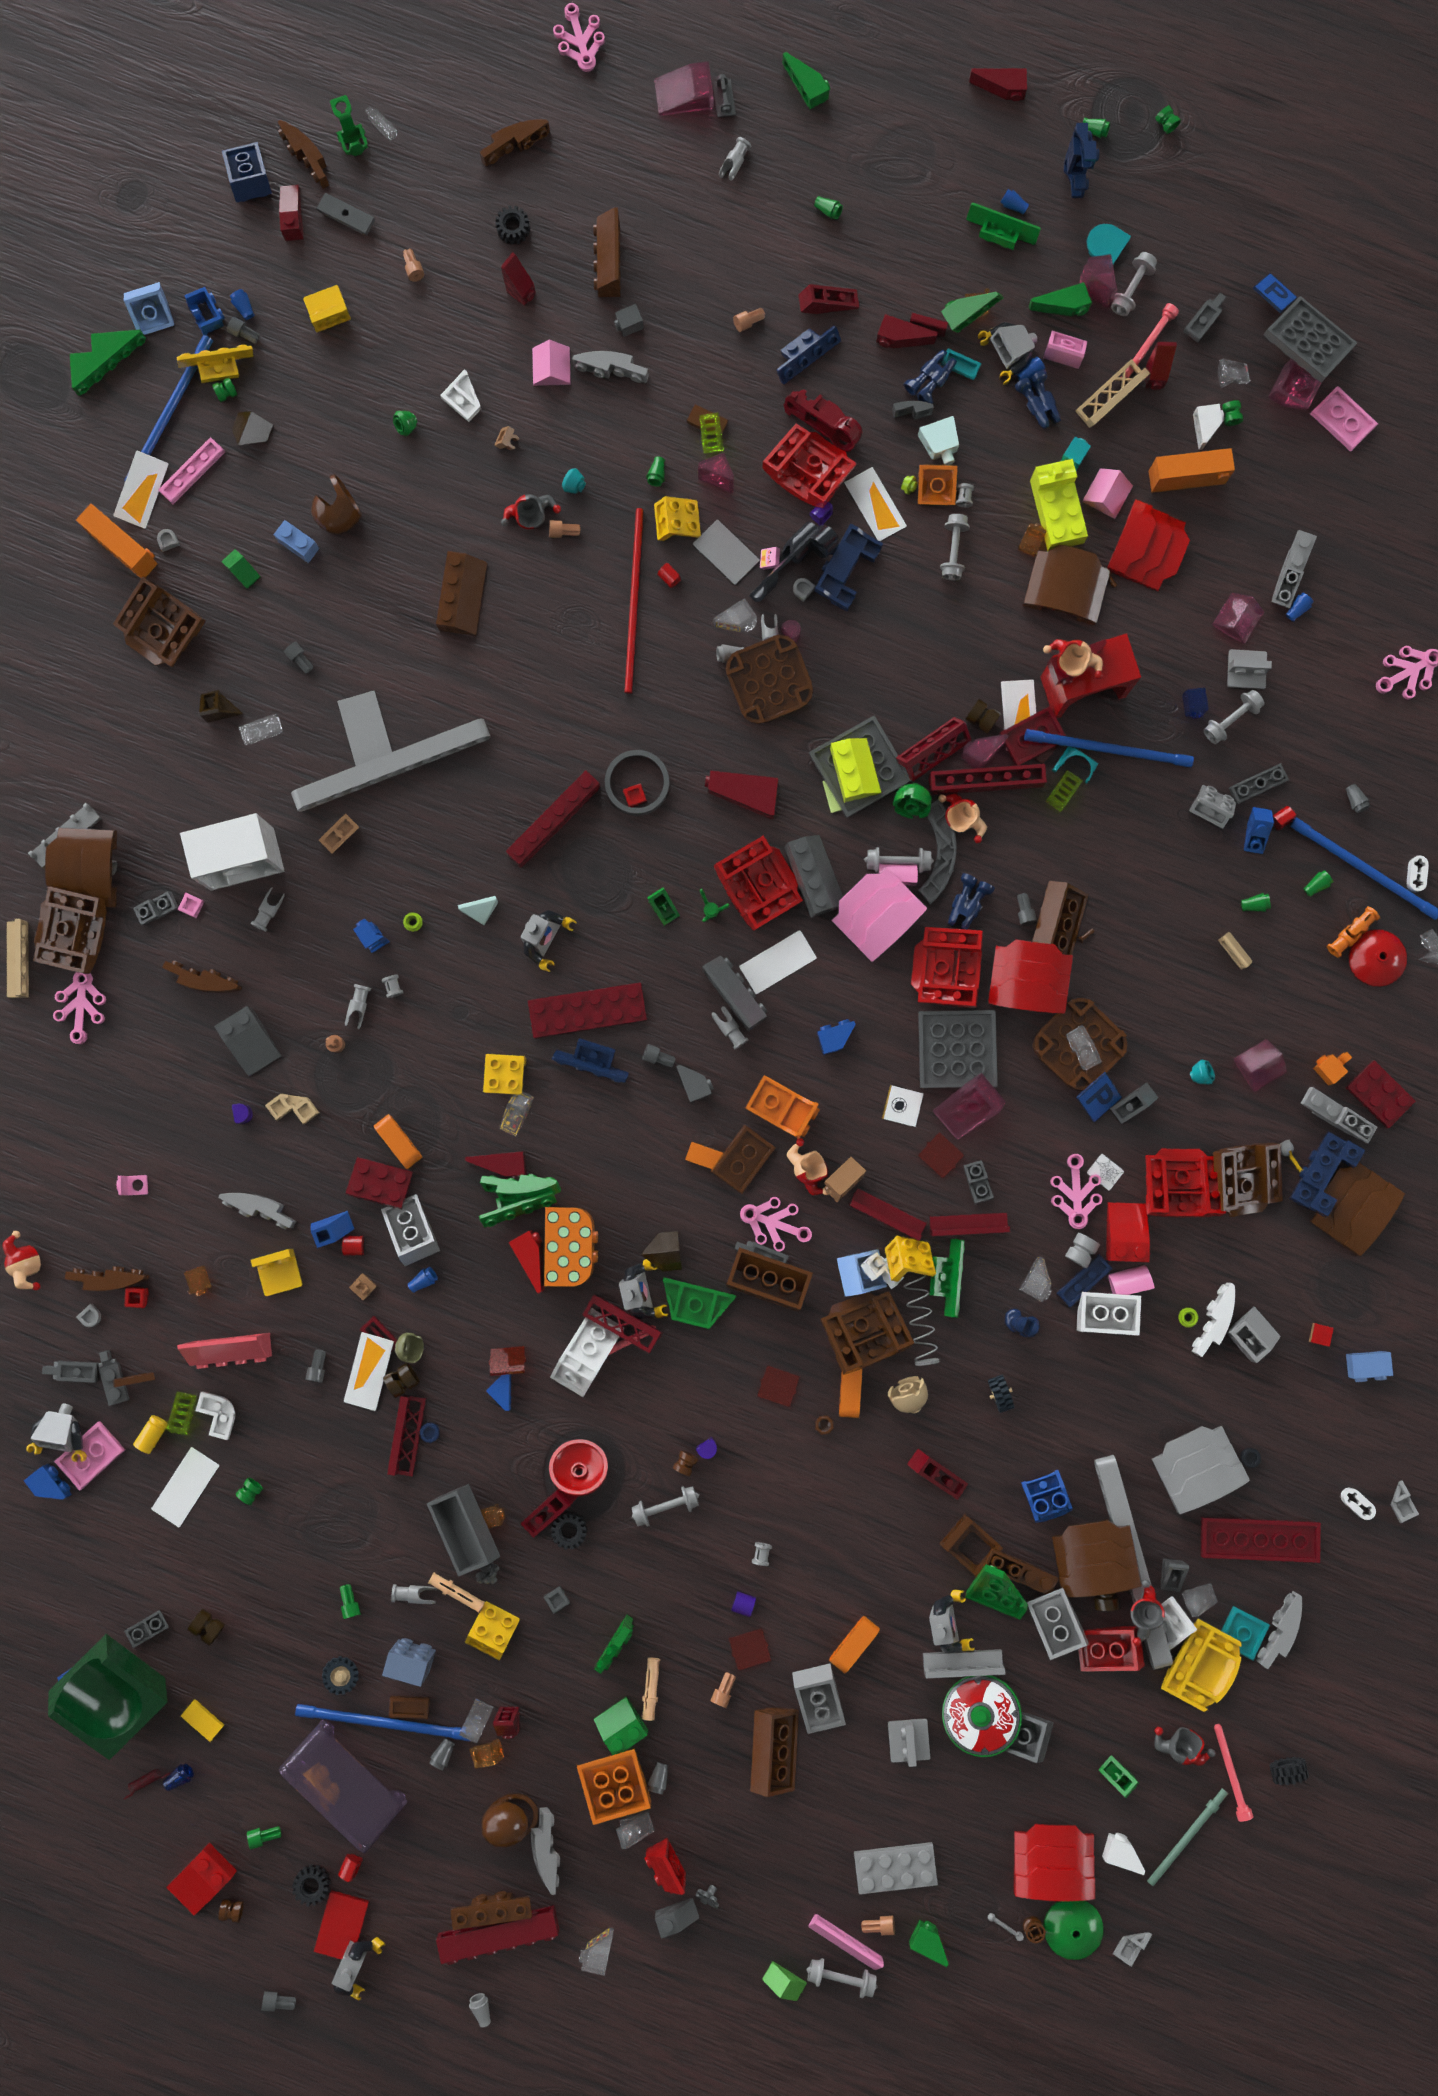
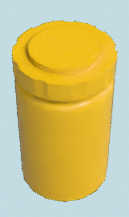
M151 1415L133 1445L140 1451L150 1454L168 1427V1423L158 1416Z

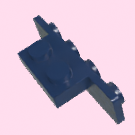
M832 326L821 336L809 328L780 350L782 356L788 360L776 370L782 384H786L841 342L836 326Z
M580 1038L574 1055L556 1050L552 1057V1060L560 1065H570L579 1071L586 1070L592 1072L595 1076H605L618 1083H625L629 1072L611 1067L615 1049Z

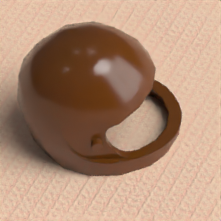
M336 474L330 475V480L337 493L336 500L330 505L316 494L312 501L311 514L321 529L330 534L340 535L349 531L359 521L362 513L344 483Z
M510 1793L492 1803L483 1815L481 1822L482 1835L487 1843L494 1847H510L521 1842L531 1832V1828L536 1826L538 1821V1809L534 1801L527 1795ZM517 1798L529 1803L534 1817L529 1828L528 1818L524 1811L516 1804L507 1802L508 1800Z

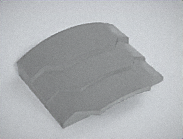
M1201 1426L1167 1442L1163 1454L1152 1458L1168 1495L1179 1514L1213 1502L1250 1481L1222 1426L1213 1430Z

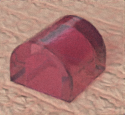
M788 620L782 624L781 632L796 643L800 638L801 627L797 621Z

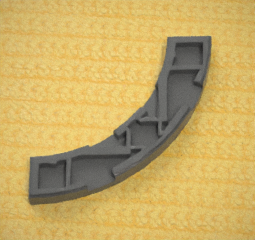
M938 799L931 804V811L927 816L936 836V861L928 880L918 889L919 894L929 905L938 898L946 887L954 869L957 853L955 831L948 825L945 817L947 810Z

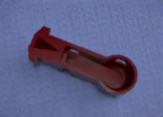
M803 389L801 391H793L785 398L783 405L786 414L789 416L791 414L795 415L828 437L834 446L849 452L860 441L862 436L860 424L854 418L845 416L836 404L830 400L823 399L821 394L815 400L810 399L807 401V391ZM814 416L817 418V420L814 421L811 419V417ZM840 440H843V441L846 442L847 444H846V445H843V444H841L839 441H840Z

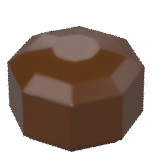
M828 1415L819 1416L815 1421V1429L821 1435L829 1434L834 1429L833 1420Z

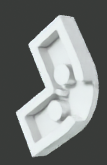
M878 1252L868 1257L861 1264L865 1274L869 1276L871 1281L881 1275L884 1282L891 1289L897 1286L904 1278L902 1277L898 1282L891 1281L887 1258L884 1259Z
M202 1391L195 1411L214 1416L209 1431L210 1436L229 1440L235 1421V1409L232 1403L225 1397Z

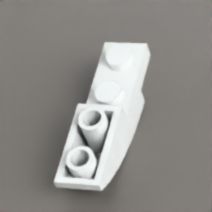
M1232 1283L1222 1284L1217 1291L1219 1295L1216 1300H1212L1207 1307L1208 1312L1206 1315L1212 1320L1204 1325L1202 1336L1197 1337L1193 1342L1192 1347L1194 1348L1192 1352L1197 1356L1203 1357L1212 1342L1220 1345L1225 1337L1235 1304V1285Z

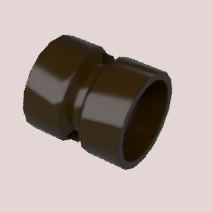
M979 699L967 715L966 720L973 725L978 723L980 730L988 734L1001 713L993 708L988 709V704Z
M409 1363L398 1367L397 1372L392 1371L383 1377L388 1390L395 1398L404 1394L406 1388L412 1389L420 1384L417 1374Z
M1118 1592L1095 1596V1609L1099 1611L1121 1609L1120 1597L1117 1595Z
M202 1609L193 1619L187 1630L195 1636L200 1635V1640L210 1646L219 1636L225 1624L217 1618L212 1619V1614Z

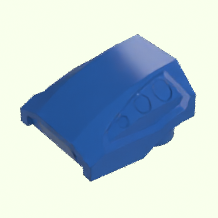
M1059 1470L1031 1481L1021 1482L1035 1523L1045 1522L1072 1511L1073 1508Z

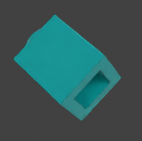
M1074 437L1061 461L1073 459L1075 470L1077 471L1091 446L1086 440Z

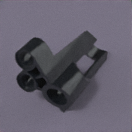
M806 522L786 542L779 558V565L749 596L755 602L762 601L776 587L778 572L790 560L799 564L812 551L821 558H827L839 546L836 541L838 536L835 531L826 525L817 527L812 522Z

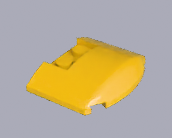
M1198 1618L1194 1623L1197 1630L1184 1641L1173 1665L1167 1670L1161 1689L1205 1712L1208 1710L1207 1706L1214 1702L1217 1704L1232 1686L1241 1663L1239 1646L1242 1647L1241 1641Z

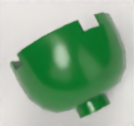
M918 783L902 786L894 797L893 806H895V812L913 819L912 815L919 816V819L928 816L931 811V795L929 791Z

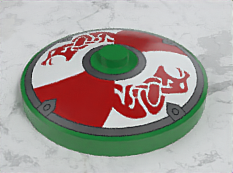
M993 1675L966 1676L956 1682L948 1691L943 1703L942 1719L947 1735L959 1749L973 1756L991 1757L1008 1749L1017 1738L1022 1724V1710L1013 1689L1000 1678Z

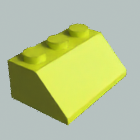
M849 738L831 743L830 751L844 803L881 794L867 738Z

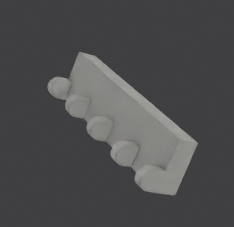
M85 803L84 807L75 815L72 814L67 822L61 827H57L52 835L46 840L43 839L37 848L28 852L43 869H45L46 846L57 838L59 828L91 829L101 820V817L89 804Z

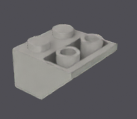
M1256 1307L1251 1308L1226 1332L1245 1356L1254 1363H1258L1266 1356L1281 1337Z

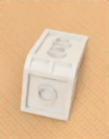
M591 1308L590 1312L588 1313L593 1317H598L602 1315L593 1308ZM585 1317L563 1352L550 1378L584 1397L620 1336ZM606 1317L609 1326L619 1325Z

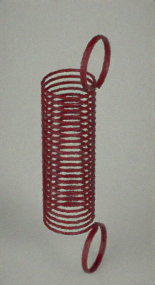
M154 1769L133 1781L134 1783L129 1791L131 1789L134 1791L126 1796L124 1800L134 1795V1792L138 1791V1789L140 1790L145 1787V1784L147 1786L152 1783V1780L153 1782L158 1780L161 1773L157 1776L156 1772L159 1770L157 1769L156 1771ZM170 1772L160 1778L162 1779L170 1774Z

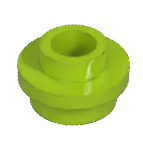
M905 477L901 487L905 494L909 495L916 490L918 485L916 477Z
M412 912L404 917L403 924L408 931L415 932L422 927L423 921L419 914ZM412 919L417 921L414 926L410 925Z
M1184 1308L1179 1312L1178 1319L1181 1325L1193 1327L1198 1322V1314L1192 1308ZM1186 1314H1190L1191 1319L1189 1321L1185 1320Z

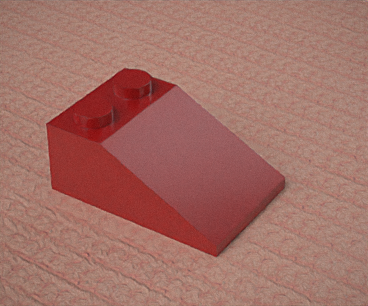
M1107 1202L1106 1260L1150 1262V1238L1146 1204Z
M530 1230L510 1241L509 1244L536 1292L541 1293L545 1290L543 1251L540 1244L543 1241L538 1232Z
M1117 1626L1084 1630L1089 1645L1078 1649L1081 1671H1139L1145 1666L1142 1643L1139 1646L1133 1644V1639L1137 1637L1138 1627Z
M665 1838L647 1848L645 1861L649 1868H653L656 1874L654 1878L659 1887L662 1886L665 1892L679 1895L684 1894L686 1872L669 1839Z
M209 1842L166 1888L195 1915L230 1881L237 1870Z

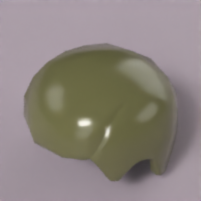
M414 1333L402 1334L395 1344V1353L403 1362L416 1363L423 1354V1339Z

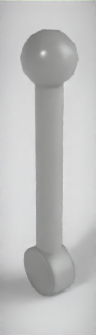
M990 1913L988 1915L989 1921L996 1922L998 1925H1000L1001 1927L1015 1935L1018 1941L1023 1940L1024 1936L1022 1932H1016L1015 1930H1013L1012 1928H1010L1009 1926L995 1918V1915L993 1913Z

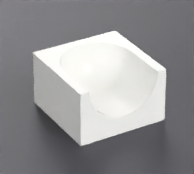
M257 813L180 833L191 878L210 891L285 872L274 828Z

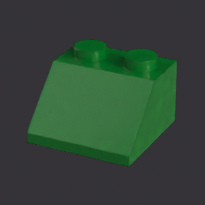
M627 1696L594 1718L603 1742L612 1755L626 1751L648 1735V1728Z

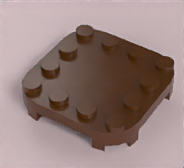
M774 635L756 644L737 650L731 654L727 661L726 674L741 713L752 723H766L801 709L812 699L813 686L798 646L788 636Z
M1077 998L1072 999L1066 1004L1065 1014L1056 1013L1038 1031L1032 1047L1038 1058L1061 1081L1073 1090L1083 1091L1101 1074L1107 1073L1127 1052V1035L1094 1005L1093 1001Z

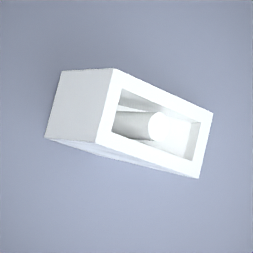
M1220 404L1199 406L1193 413L1199 450L1205 447L1224 421V412L1220 410Z
M1109 1833L1102 1855L1105 1862L1144 1875L1145 1870L1127 1836L1121 1833H1116L1115 1835Z

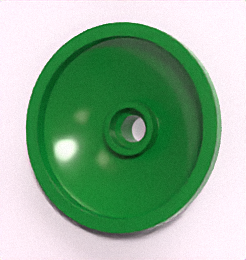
M1057 1901L1051 1906L1045 1916L1043 1925L1046 1932L1045 1939L1049 1947L1057 1955L1069 1960H1079L1088 1957L1099 1947L1103 1937V1922L1097 1909L1088 1901ZM1074 1931H1079L1077 1936H1073Z

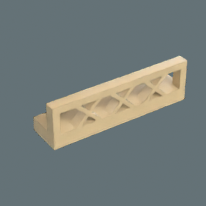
M1131 359L1075 411L1089 428L1092 427L1150 373L1146 368L1141 370ZM1129 366L1137 374L1133 378H1125V371ZM1114 380L1121 381V389L1119 391H1111ZM1100 393L1107 394V402L1105 404L1097 403ZM1086 406H1094L1093 415L1090 418L1082 411Z
M22 919L7 922V998H29L28 922Z

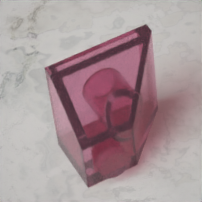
M1004 734L979 738L973 743L969 741L962 748L964 752L961 757L973 769L982 768L1004 746L1008 736Z

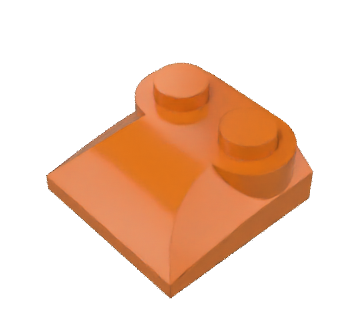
M919 465L918 504L955 505L958 466Z

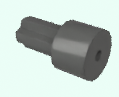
M234 316L227 326V332L237 338L241 336L252 343H257L259 340V333L245 326V322Z
M295 641L284 650V653L291 662L295 661L304 673H309L314 667L303 654L305 651Z
M1019 894L1017 900L1020 909L1018 913L1020 925L1030 926L1037 923L1035 910L1031 909L1028 894Z
M648 1044L646 1046L642 1060L652 1064L658 1062L668 1067H673L675 1063L674 1056L661 1052L660 1048Z
M314 1351L312 1365L307 1369L305 1380L323 1383L325 1370L322 1369L326 1356L325 1351Z
M264 1991L261 2011L274 2012L275 2009L294 2010L296 1998L277 1996V1992Z

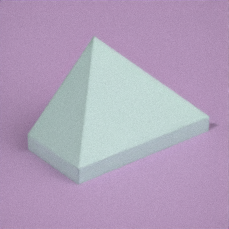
M496 896L458 905V908L462 913L485 925L498 904Z

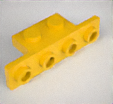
M239 345L237 348L229 349L224 347L211 352L204 350L197 354L184 353L177 357V363L179 368L198 366L202 383L224 380L228 377L230 379L239 378L235 360L253 357L252 346Z

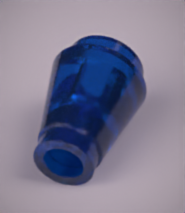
M186 1763L180 1764L163 1781L164 1788L170 1791L190 1782L194 1776L193 1769Z

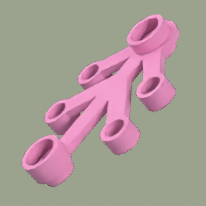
M569 3L564 9L565 17L568 21H571L575 36L564 31L562 25L554 26V36L557 39L565 40L558 45L559 53L578 61L580 69L590 72L596 65L594 56L600 46L605 43L604 34L596 32L594 34V43L589 51H587L586 45L595 29L600 26V19L597 15H591L589 17V25L584 34H582L578 20L580 16L579 8L576 4ZM567 42L578 47L580 53L570 49Z
M1404 646L1400 649L1399 655L1401 658L1405 659L1411 656L1420 659L1421 661L1417 663L1398 659L1393 655L1386 656L1383 659L1385 667L1396 666L1405 670L1391 678L1382 677L1376 683L1377 691L1385 694L1393 688L1394 684L1410 676L1407 688L1403 691L1402 695L1407 700L1412 699L1416 695L1415 687L1419 671L1426 667L1424 679L1419 682L1418 686L1423 691L1428 690L1432 686L1431 678L1434 668L1438 666V650L1429 649L1426 652L1412 649L1410 646ZM1404 649L1408 651V655L1403 653ZM1429 656L1434 658V662L1430 661ZM1388 658L1392 660V664L1387 662ZM1423 681L1427 682L1428 687L1423 686ZM1381 684H1385L1386 689H1382ZM1410 691L1412 696H1408L1406 692Z
M76 972L73 976V983L64 991H58L55 994L57 1002L65 1003L68 1000V996L78 989L75 999L62 1010H56L53 1013L54 1020L63 1022L76 1009L74 1030L70 1033V1040L75 1044H83L87 1040V1033L83 1030L84 1009L91 1015L93 1023L102 1024L105 1020L104 1015L99 1013L86 998L87 990L93 996L95 1004L103 1005L106 1002V996L101 994L92 984L93 977L91 973L83 974ZM81 976L85 977L84 982H80ZM60 994H64L63 1000L59 999ZM98 996H102V1001L98 1003ZM58 1013H62L61 1019L57 1018ZM100 1015L101 1019L97 1022L95 1017ZM79 1033L80 1038L76 1040L75 1034Z
M1072 1154L1067 1159V1164L1071 1168L1072 1190L1059 1176L1052 1177L1050 1184L1061 1190L1073 1201V1209L1064 1203V1199L1060 1195L1053 1196L1051 1203L1069 1216L1068 1221L1071 1227L1082 1229L1088 1223L1087 1215L1096 1205L1102 1203V1196L1100 1194H1092L1090 1202L1083 1209L1081 1201L1095 1186L1101 1183V1177L1097 1174L1091 1175L1089 1182L1081 1189L1079 1168L1083 1166L1084 1160L1081 1155ZM1073 1158L1078 1160L1077 1165L1071 1163ZM1094 1176L1098 1178L1096 1184L1092 1182ZM1055 1178L1059 1179V1185H1054L1053 1180ZM1094 1196L1099 1197L1098 1203L1093 1202ZM1056 1197L1060 1198L1061 1203L1059 1205L1055 1204L1054 1202ZM1076 1216H1080V1223L1075 1222Z
M772 1197L768 1202L757 1207L752 1204L745 1205L740 1211L741 1219L751 1225L756 1236L755 1241L758 1244H765L767 1237L761 1232L757 1221L766 1225L776 1251L780 1252L785 1248V1244L780 1239L776 1228L796 1235L797 1239L801 1242H807L812 1237V1232L808 1227L797 1228L778 1221L786 1216L797 1214L798 1206L796 1204H789L787 1208L768 1217L760 1214L770 1208H778L780 1200L777 1197ZM772 1199L778 1200L777 1206L771 1205ZM790 1206L796 1207L795 1213L789 1212ZM748 1210L753 1211V1217L748 1218L746 1212ZM801 1231L807 1232L806 1238L800 1236ZM763 1235L765 1237L764 1242H758L757 1237ZM777 1242L783 1244L782 1249H776L775 1245Z

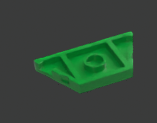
M663 1278L671 1319L710 1329L736 1298L734 1294Z

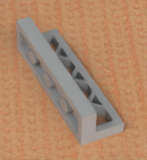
M1001 1649L959 1651L954 1653H923V1667L926 1678L1005 1675Z

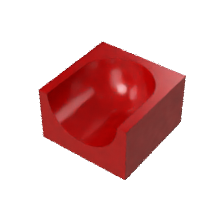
M1127 633L1106 639V645L1097 654L1103 660L1101 671L1103 676L1101 679H1096L1094 677L1095 669L1088 666L1081 675L1073 679L1072 683L1065 686L1061 684L1055 686L1048 665L1046 666L1040 678L1049 705L1056 718L1062 717L1071 704L1091 694L1112 688L1118 699H1122L1130 693L1140 680L1141 674Z

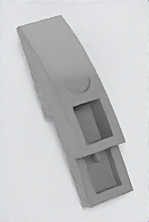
M592 351L574 355L572 358L573 366L578 371H588L599 378H609L611 372H613L616 376H626L634 382L646 383L649 377L647 368L635 365L633 363V356L624 353Z
M1301 530L1297 531L1279 575L1272 603L1290 608L1317 536Z
M1309 1087L1300 1103L1319 1118L1365 1143L1370 1142L1377 1129V1126L1348 1107L1338 1104L1314 1087Z
M224 1193L218 1197L223 1200L222 1204L227 1207L233 1208L234 1206L240 1209L239 1213L245 1217L257 1216L258 1212H260L259 1215L267 1220H270V1218L277 1221L276 1225L285 1230L287 1227L294 1228L297 1222L281 1213L284 1207L283 1204L263 1196L247 1193Z
M1292 1591V1593H1289L1284 1599V1605L1281 1610L1275 1612L1272 1624L1277 1627V1630L1270 1634L1269 1642L1258 1652L1256 1661L1266 1669H1269L1279 1653L1286 1658L1296 1639L1302 1615V1596Z
M541 1807L539 1810V1828H531L532 1853L537 1871L551 1895H556V1887L559 1886L557 1867L560 1866V1856L552 1847L553 1835L551 1834V1827L554 1826V1815L548 1807Z

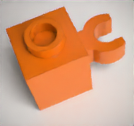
M1348 1052L1342 1053L1338 1058L1333 1054L1323 1055L1316 1061L1317 1065L1313 1069L1328 1086L1333 1085L1348 1073L1343 1065L1352 1057Z

